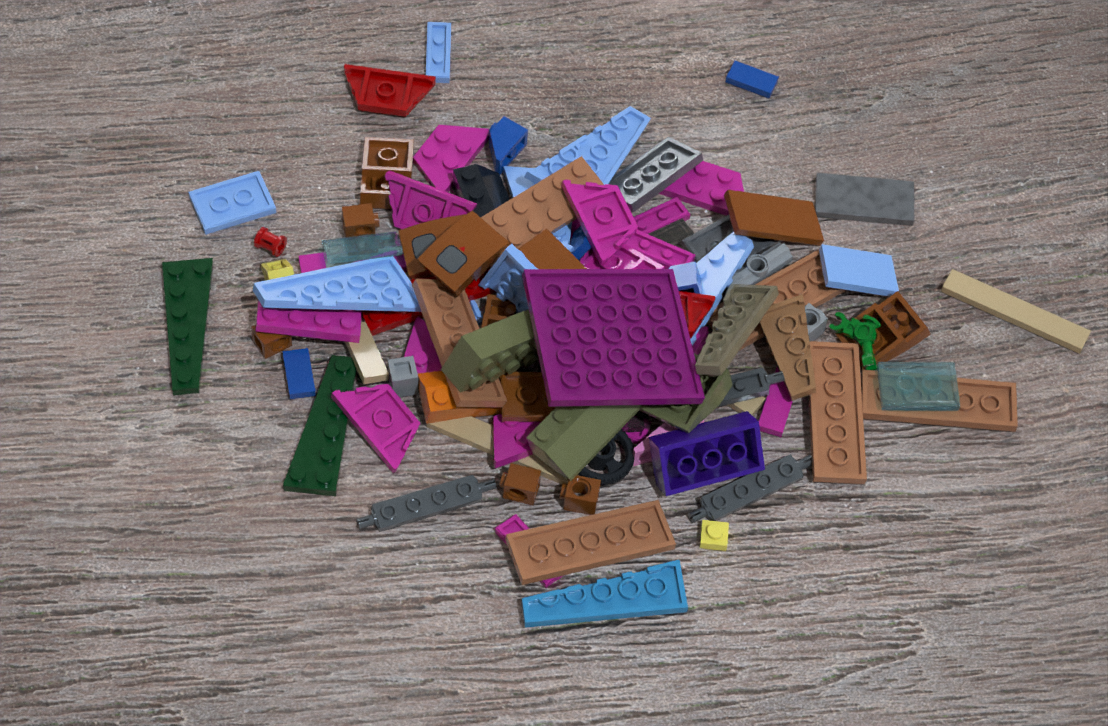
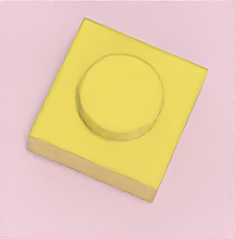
M702 520L700 548L726 551L729 523Z

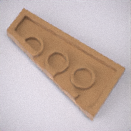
M801 294L771 305L759 322L779 372L783 371L784 384L792 401L816 393L804 297Z

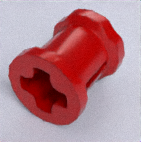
M264 226L260 228L254 239V247L258 249L262 247L272 252V255L275 257H279L287 244V237L283 235L277 236L269 232V229Z

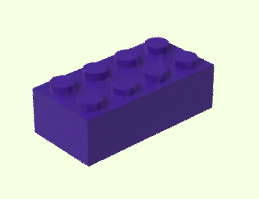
M748 411L700 423L690 433L677 429L649 437L655 484L665 496L765 470L759 421Z

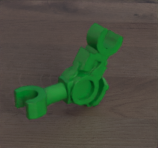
M836 312V318L842 320V322L837 326L830 324V329L834 333H843L844 336L856 340L863 350V366L866 367V370H877L872 344H875L876 329L881 326L880 322L869 315L862 317L864 322H860L855 318L849 321L843 313Z

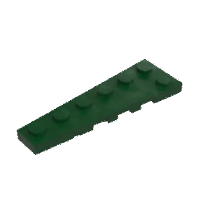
M213 258L162 262L173 396L200 393L204 341L213 275Z
M331 356L284 480V491L336 497L349 419L331 398V395L336 390H340V392L353 391L357 369L352 357Z

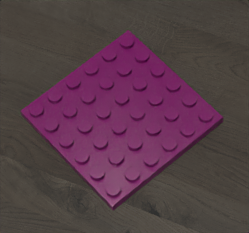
M524 269L522 279L549 407L703 403L705 396L700 376L696 372V360L673 269Z

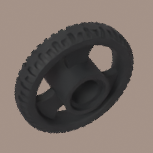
M621 429L601 449L606 455L597 454L588 463L592 469L597 471L607 469L608 474L596 473L584 467L577 475L599 479L603 485L614 484L625 478L632 469L635 460L633 456L634 445L628 434ZM614 440H618L624 448V463H620L613 458L616 452Z

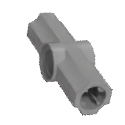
M777 243L762 254L750 256L746 264L741 269L736 270L731 284L755 285L792 261L793 256L789 248L784 243ZM728 287L724 289L725 294L727 293Z

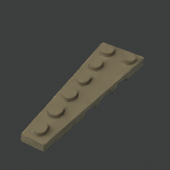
M730 284L723 300L724 306L718 311L719 318L712 325L713 332L708 334L706 344L703 346L695 364L697 374L712 377L723 374L779 295L777 286Z

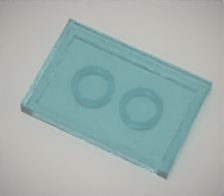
M396 231L321 240L327 264L403 254V247Z
M878 362L877 374L882 410L959 411L960 399L955 362Z

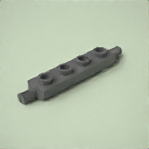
M763 368L730 375L733 385L718 407L769 395L771 384L785 382L783 371L767 375Z
M791 454L765 466V470L748 474L702 496L699 500L700 508L689 512L688 518L691 519V523H695L704 517L709 521H718L802 480L804 477L802 470L812 466L813 459L811 460L812 457L810 455L798 461Z
M474 475L466 476L372 504L371 515L356 518L359 530L375 525L377 530L382 532L479 503L482 500L483 492L497 489L494 478L478 482Z

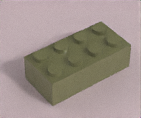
M529 309L461 336L441 369L460 393L470 388L475 390L487 381L494 382L503 374L508 373L510 375L522 366L529 367L536 362L538 351Z

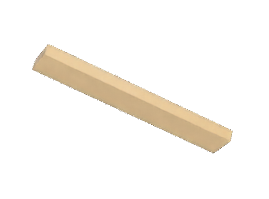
M954 269L951 270L941 292L1079 354L1091 332L1084 327Z
M471 416L427 424V428L494 456L493 425ZM534 454L512 462L542 470L541 476L561 485L563 483L568 484V479Z

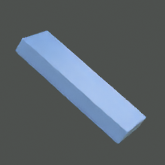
M427 23L426 75L436 76V83H450L451 23Z

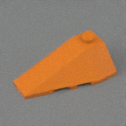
M443 371L418 374V389L426 424L470 416L480 417L501 414V407H457Z

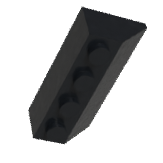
M478 164L453 169L452 188L455 195L477 203V207L473 212L477 213L480 218L510 200L498 172Z

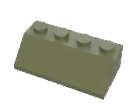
M641 405L557 406L526 438L535 456L571 482L640 410Z

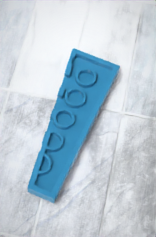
M680 560L647 567V570L632 573V571L622 573L620 577L608 580L606 578L598 579L596 583L584 586L577 584L562 590L557 589L522 598L521 602L525 628L685 613L688 610Z

